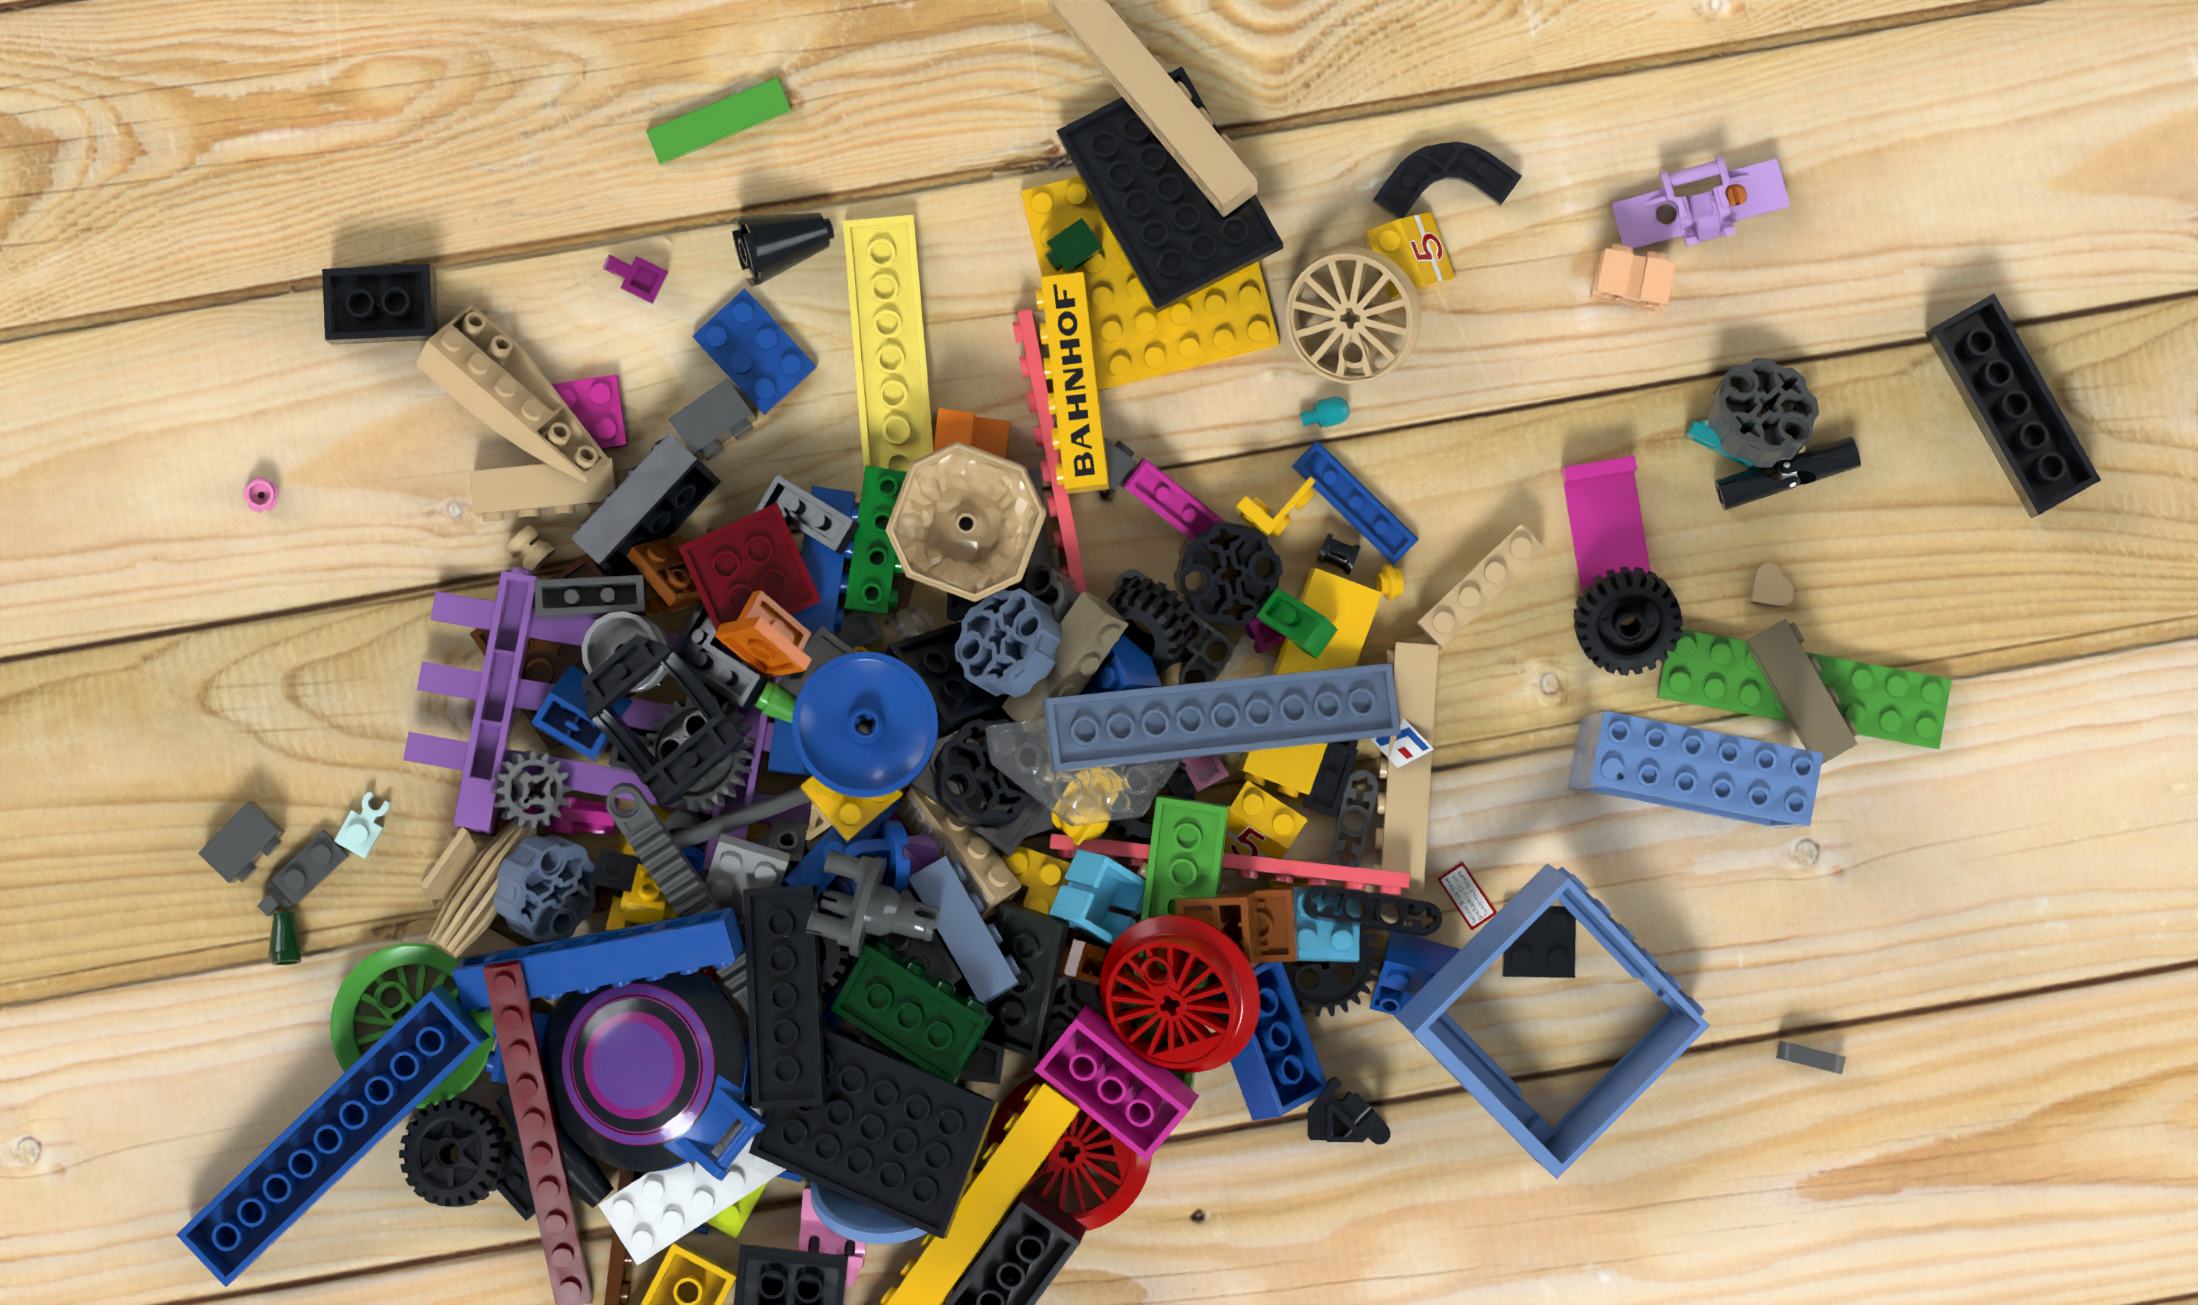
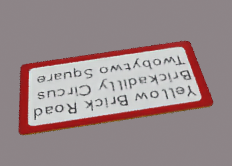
M1463 862L1438 878L1439 883L1471 930H1474L1497 914Z

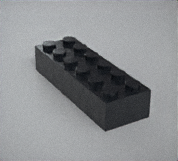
M1995 293L1925 332L2030 518L2044 513L2101 481Z

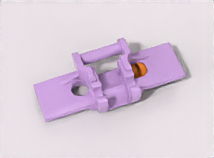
M1722 155L1715 157V161L1668 173L1667 170L1660 172L1663 189L1611 203L1622 245L1633 249L1683 237L1685 246L1690 247L1697 245L1698 242L1736 234L1734 222L1790 207L1777 158L1727 171ZM1718 175L1720 186L1713 188L1711 191L1689 197L1674 196L1672 187ZM1662 205L1672 206L1676 211V219L1670 224L1660 223L1656 218L1658 207Z

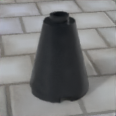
M821 213L739 216L732 219V224L738 225L739 228L732 231L736 253L742 270L748 268L752 277L746 280L751 287L760 285L827 249L830 246V239H834L831 221L829 218L824 219Z

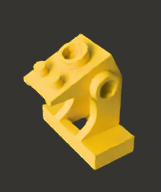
M642 864L637 865L631 892L624 891L622 898L613 896L605 931L680 917L675 913L665 894L660 891L658 884L651 878L649 871Z

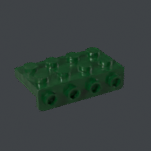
M877 939L876 942H864L861 948L863 953L830 1010L924 1070L956 1083L994 1016L985 1011L987 1006L978 999L971 996L965 999L955 992L957 987L941 977L935 980L925 974L926 967L910 958H907L905 961L895 955L896 949L887 942Z

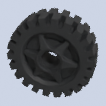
M1628 566L1620 567L1619 573H1615L1611 569L1606 571L1607 577L1603 579L1598 575L1593 579L1594 585L1592 587L1587 584L1583 589L1584 596L1578 597L1576 601L1577 609H1574L1573 614L1576 636L1585 655L1589 660L1592 659L1594 665L1600 669L1604 667L1606 672L1612 674L1615 673V670H1618L1620 675L1626 676L1629 675V670H1633L1635 675L1643 673V667L1647 666L1649 670L1656 668L1655 662L1658 659L1662 663L1668 659L1667 651L1674 652L1677 647L1675 640H1680L1682 634L1680 627L1683 626L1678 601L1668 584L1662 578L1659 579L1656 573L1650 570L1645 573L1643 568L1635 567L1634 571H1630ZM1635 617L1631 624L1621 625L1625 618Z
M444 1100L438 1101V1105L430 1104L426 1106L425 1111H419L414 1116L416 1118L415 1122L408 1123L405 1129L409 1133L408 1135H402L400 1142L405 1144L404 1150H399V1158H403L405 1162L400 1167L402 1173L408 1174V1177L405 1179L407 1184L415 1187L413 1192L420 1197H424L425 1201L439 1206L464 1207L477 1204V1201L485 1200L490 1196V1191H495L500 1184L497 1181L504 1179L507 1172L503 1170L504 1165H509L510 1157L505 1156V1150H510L509 1142L504 1141L503 1138L507 1135L505 1129L498 1125L500 1120L496 1116L489 1114L491 1111L487 1108L469 1101ZM454 1145L459 1149V1157L455 1162L450 1157V1151Z

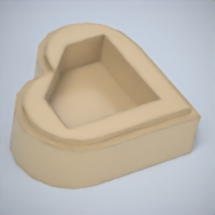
M1765 563L1759 566L1754 574L1750 602L1771 606L1789 604L1794 597V587L1788 580L1783 579L1781 568L1773 563Z

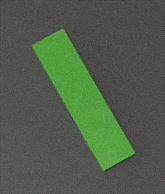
M776 77L646 130L659 164L662 165L792 111L779 79Z

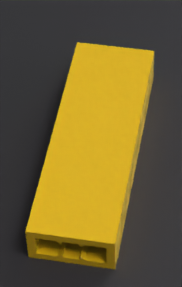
M1311 568L1298 601L1325 616L1338 631L1317 659L1306 654L1286 637L1271 675L1356 667L1382 592L1323 570ZM1328 743L1243 752L1237 770L1246 773L1244 780L1264 786L1267 780L1279 785L1277 792L1297 799L1299 793L1310 794Z

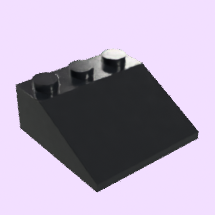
M740 1244L734 1305H844L848 1256Z

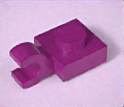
M608 255L603 265L604 270L624 279L620 287L622 290L651 304H654L668 275V271L637 256L632 265L614 256Z

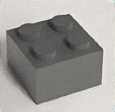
M726 378L668 420L698 460L705 457L709 461L725 449L722 444L733 436L736 440H739L754 429L751 423L757 419L729 379Z

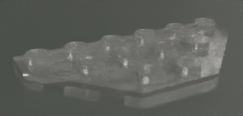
M1045 719L990 725L985 728L991 764L1071 827L1144 816L1151 806L1152 800L1159 790L1164 787L1181 760L1175 759L1051 773Z

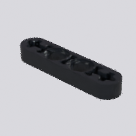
M1317 885L1311 888L1302 899L1304 912L1310 918L1415 936H1428L1437 931L1442 923L1440 909L1435 904L1426 901L1327 885ZM1320 893L1322 894V900L1335 902L1337 895L1341 898L1337 905L1338 915L1334 914L1335 906H1325L1321 911H1318L1317 904L1312 903L1311 899H1314ZM1356 898L1362 902L1364 912L1361 917L1354 918L1347 913L1346 902L1348 899ZM1384 904H1391L1397 908L1399 917L1395 923H1388L1382 919L1380 911ZM1407 907H1410L1408 915L1418 916L1424 910L1427 911L1426 915L1428 918H1432V923L1423 928L1422 921L1410 919L1407 921V926H1405Z

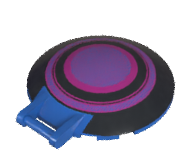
M679 971L668 973L665 977L655 981H646V978L635 979L630 984L622 987H612V984L599 986L595 991L585 994L578 993V990L566 992L556 1005L546 1029L542 1051V1061L553 1112L568 1135L581 1148L600 1161L630 1171L656 1172L675 1168L695 1160L713 1177L723 1181L730 1172L728 1167L755 1133H760L767 1125L766 1121L743 1101L746 1094L744 1088L747 1069H749V1052L747 1040L743 1038L737 1020L739 1016L724 992L701 971L688 975H681ZM739 1119L744 1123L717 1158L711 1152L734 1122Z

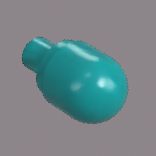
M1333 396L1318 400V403L1313 404L1314 409L1301 412L1300 418L1303 427L1318 423L1320 428L1324 426L1327 428L1345 422L1349 417L1350 407L1348 402L1342 397Z

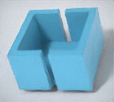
M1077 849L1065 876V879L1069 881L1068 885H1061L1049 915L1069 922V927L1094 942L1112 946L1124 931L1135 924L1136 920L1132 917L1109 912V907L1112 906L1139 914L1143 906L1146 880L1107 856Z

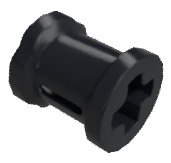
M1327 533L1316 562L1320 564L1323 562L1344 569V574L1349 575L1361 546L1357 544L1350 546L1333 539V534Z

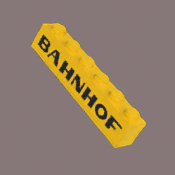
M1084 272L1041 277L1042 287L1036 288V300L1038 310L1044 309L1046 323H1040V335L1042 345L1048 344L1050 358H1044V370L1046 380L1052 379L1054 393H1048V405L1050 415L1056 414L1058 428L1052 429L1054 450L1060 449L1062 463L1056 464L1058 485H1065L1067 494L1110 489L1086 277Z

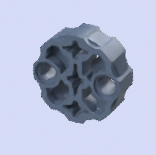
M1021 588L1015 591L1002 589L985 597L977 606L969 609L961 622L962 631L959 640L955 644L956 661L961 663L964 669V677L995 696L1009 694L1016 698L1029 693L1035 683L1040 679L1046 678L1056 663L1055 654L1057 647L1062 641L1061 624L1055 621L1052 615V608L1048 604Z
M534 834L520 841L518 848L513 854L503 860L497 873L498 887L494 895V905L496 912L505 918L507 928L538 943H543L546 940L556 941L571 937L577 926L589 918L596 904L595 890L597 885L592 883L595 863L591 862L588 858L587 849L555 834L547 837H539Z

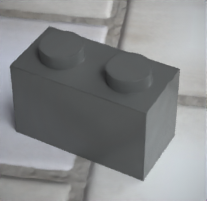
M248 801L198 854L228 883H236L238 880L243 883L256 871L257 867L254 863L263 854L267 857L270 856L281 845L282 841L279 837L285 831L255 802Z

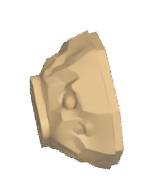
M956 441L910 463L886 527V533L907 577L976 602L1022 581L1047 512L1025 466ZM964 517H969L973 521V527L968 531L962 530L959 526V521Z

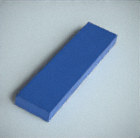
M1317 440L1291 466L1306 481L1311 476L1316 481L1313 488L1393 566L1419 540Z

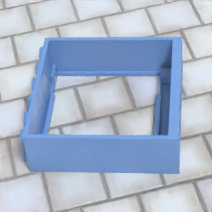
M1601 711L1581 718L1568 788L1778 829L1809 827L1824 753Z
M1547 863L1394 1017L1536 1162L1554 1178L1558 1179L1710 1025L1701 1017L1705 1010L1692 997H1688L1680 990L1682 986L1669 973H1665L1657 966L1659 962L1645 948H1641L1633 941L1635 937L1621 923L1618 924L1610 917L1612 913L1597 898L1594 899L1586 892L1588 888L1574 874H1570L1562 866L1557 870ZM1558 899L1633 978H1640L1670 1010L1551 1127L1522 1098V1089L1445 1010Z

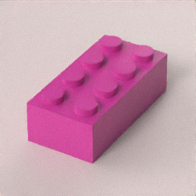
M1087 1004L1034 1069L1035 1072L1145 1161H1148L1190 1111L1199 1097L1197 1093L1166 1068L1147 1062L1133 1053L1118 1037L1113 1026Z

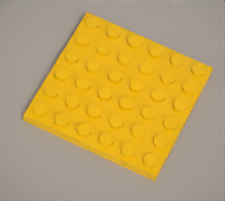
M1080 176L1020 191L1042 277L1065 274L1063 269L1056 272L1046 258L1045 254L1049 252L1046 242L1082 218L1102 246L1101 253L1072 272H1084L1086 277L1099 392L1280 346L1259 261L1156 313Z

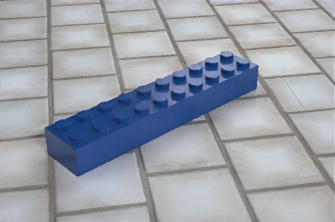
M441 984L428 992L176 1234L177 1237L227 1287L247 1270L490 1036L467 1011H464L463 1007Z

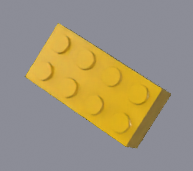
M675 1241L672 1243L641 1305H723L736 1281L737 1272L685 1244Z

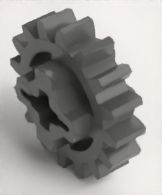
M526 751L524 757L520 753L512 754L513 764L508 761H502L500 765L505 772L493 775V778L500 782L499 787L491 789V793L499 794L500 799L493 805L494 807H504L505 811L501 817L507 820L514 817L513 826L522 827L525 821L527 829H536L538 822L541 826H549V816L553 818H560L562 816L557 809L558 806H568L569 804L566 799L562 798L563 793L571 791V787L563 786L562 780L566 779L569 775L567 772H557L561 764L559 760H553L548 763V753H540L537 758L535 751ZM532 765L538 767L539 770L534 771L530 775L527 771H523L522 768ZM528 783H534L532 787L534 796H528L530 788L527 786ZM511 784H512V796L510 795V785H511ZM550 784L552 785V794L550 792ZM531 805L540 810L534 814L522 812Z

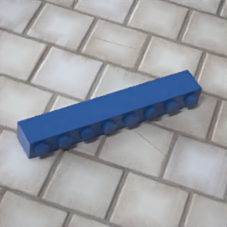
M812 486L811 494L857 522L860 503L855 502V492ZM804 533L801 556L822 601L792 615L793 618L812 633L808 642L820 626H823L833 635L835 628L842 629L845 608L839 607L841 593L847 594L849 573L844 572L846 558L852 559L855 538H852L843 555H840ZM775 718L768 771L805 778L812 777L797 753L792 734V723Z
M732 907L462 958L452 973L464 1011L477 1009L478 1012L491 1011V1005L483 973L485 965L521 959L529 1001L543 996L545 1000H553L570 991L578 990V993L585 994L595 991L599 986L612 984V987H622L630 984L635 979L646 978V981H655L665 977L668 973L678 971L681 975H688L699 971L701 967L714 965V968L717 969L725 968L735 963L744 949V945Z

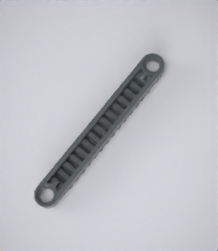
M631 783L615 785L607 797V810L625 836L627 843L632 846L636 856L641 859L643 866L649 871L651 878L656 881L660 891L665 894L669 904L674 907L675 913L680 917L721 910L722 908L642 791ZM621 793H629L634 797L636 805L630 811H621L615 805V797ZM743 941L744 949L735 963L725 968H715V971L721 976L725 986L730 989L732 996L737 999L748 1015L745 942Z

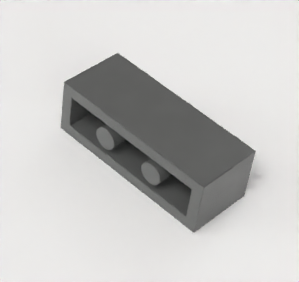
M643 575L534 580L536 617L539 621L601 618L608 613L621 611L639 616H647L645 607L646 580Z

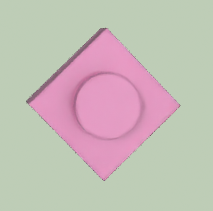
M1218 755L1184 758L1179 762L1184 772L1188 775L1196 794L1229 776Z

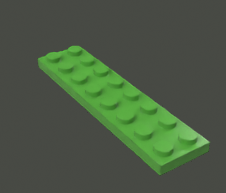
M1681 629L1680 640H1675L1677 644L1674 652L1668 650V659L1663 662L1657 698L1789 722L1743 640ZM1805 652L1807 656L1812 654L1816 658L1822 670V673L1818 674L1825 687L1830 685L1840 701V704L1836 705L1843 718L1846 716L1850 718L1858 735L1931 749H1940L1952 679Z
M1158 795L1156 797L1141 921L1159 915H1177L1176 900L1178 898L1214 897L1219 894L1230 806ZM1145 950L1138 953L1144 961L1148 958ZM1156 961L1160 969L1167 971L1166 966L1162 962ZM1134 970V974H1135L1136 976L1142 978V977ZM1201 971L1191 972V979H1194ZM1208 976L1195 989L1206 987ZM1130 1003L1129 1009L1142 1006L1143 1004ZM1154 1013L1128 1020V1022L1135 1030ZM1162 1017L1140 1035L1149 1044L1153 1040ZM1168 1027L1159 1048L1168 1046ZM1179 1033V1042H1182L1183 1040ZM1168 1070L1193 1090L1195 1073Z

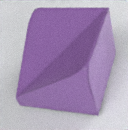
M931 834L907 836L909 845H903L904 859H910V876L937 861L938 847Z

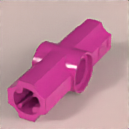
M564 796L562 798L566 799L569 804L568 806H558L557 809L562 816L560 818L549 816V826H541L539 822L537 824V827L545 828L544 831L577 834V831L603 835H615L617 825L607 810V803L580 801V798ZM531 805L522 812L534 814L540 810ZM514 817L511 818V819H509V820H507V824H508L510 821H513V820H514Z

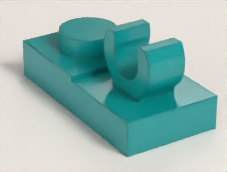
M1702 419L1701 423L1694 421L1690 424L1684 437L1746 468L1753 466L1750 461L1742 458H1733L1720 446V439L1716 432L1709 427L1708 420Z

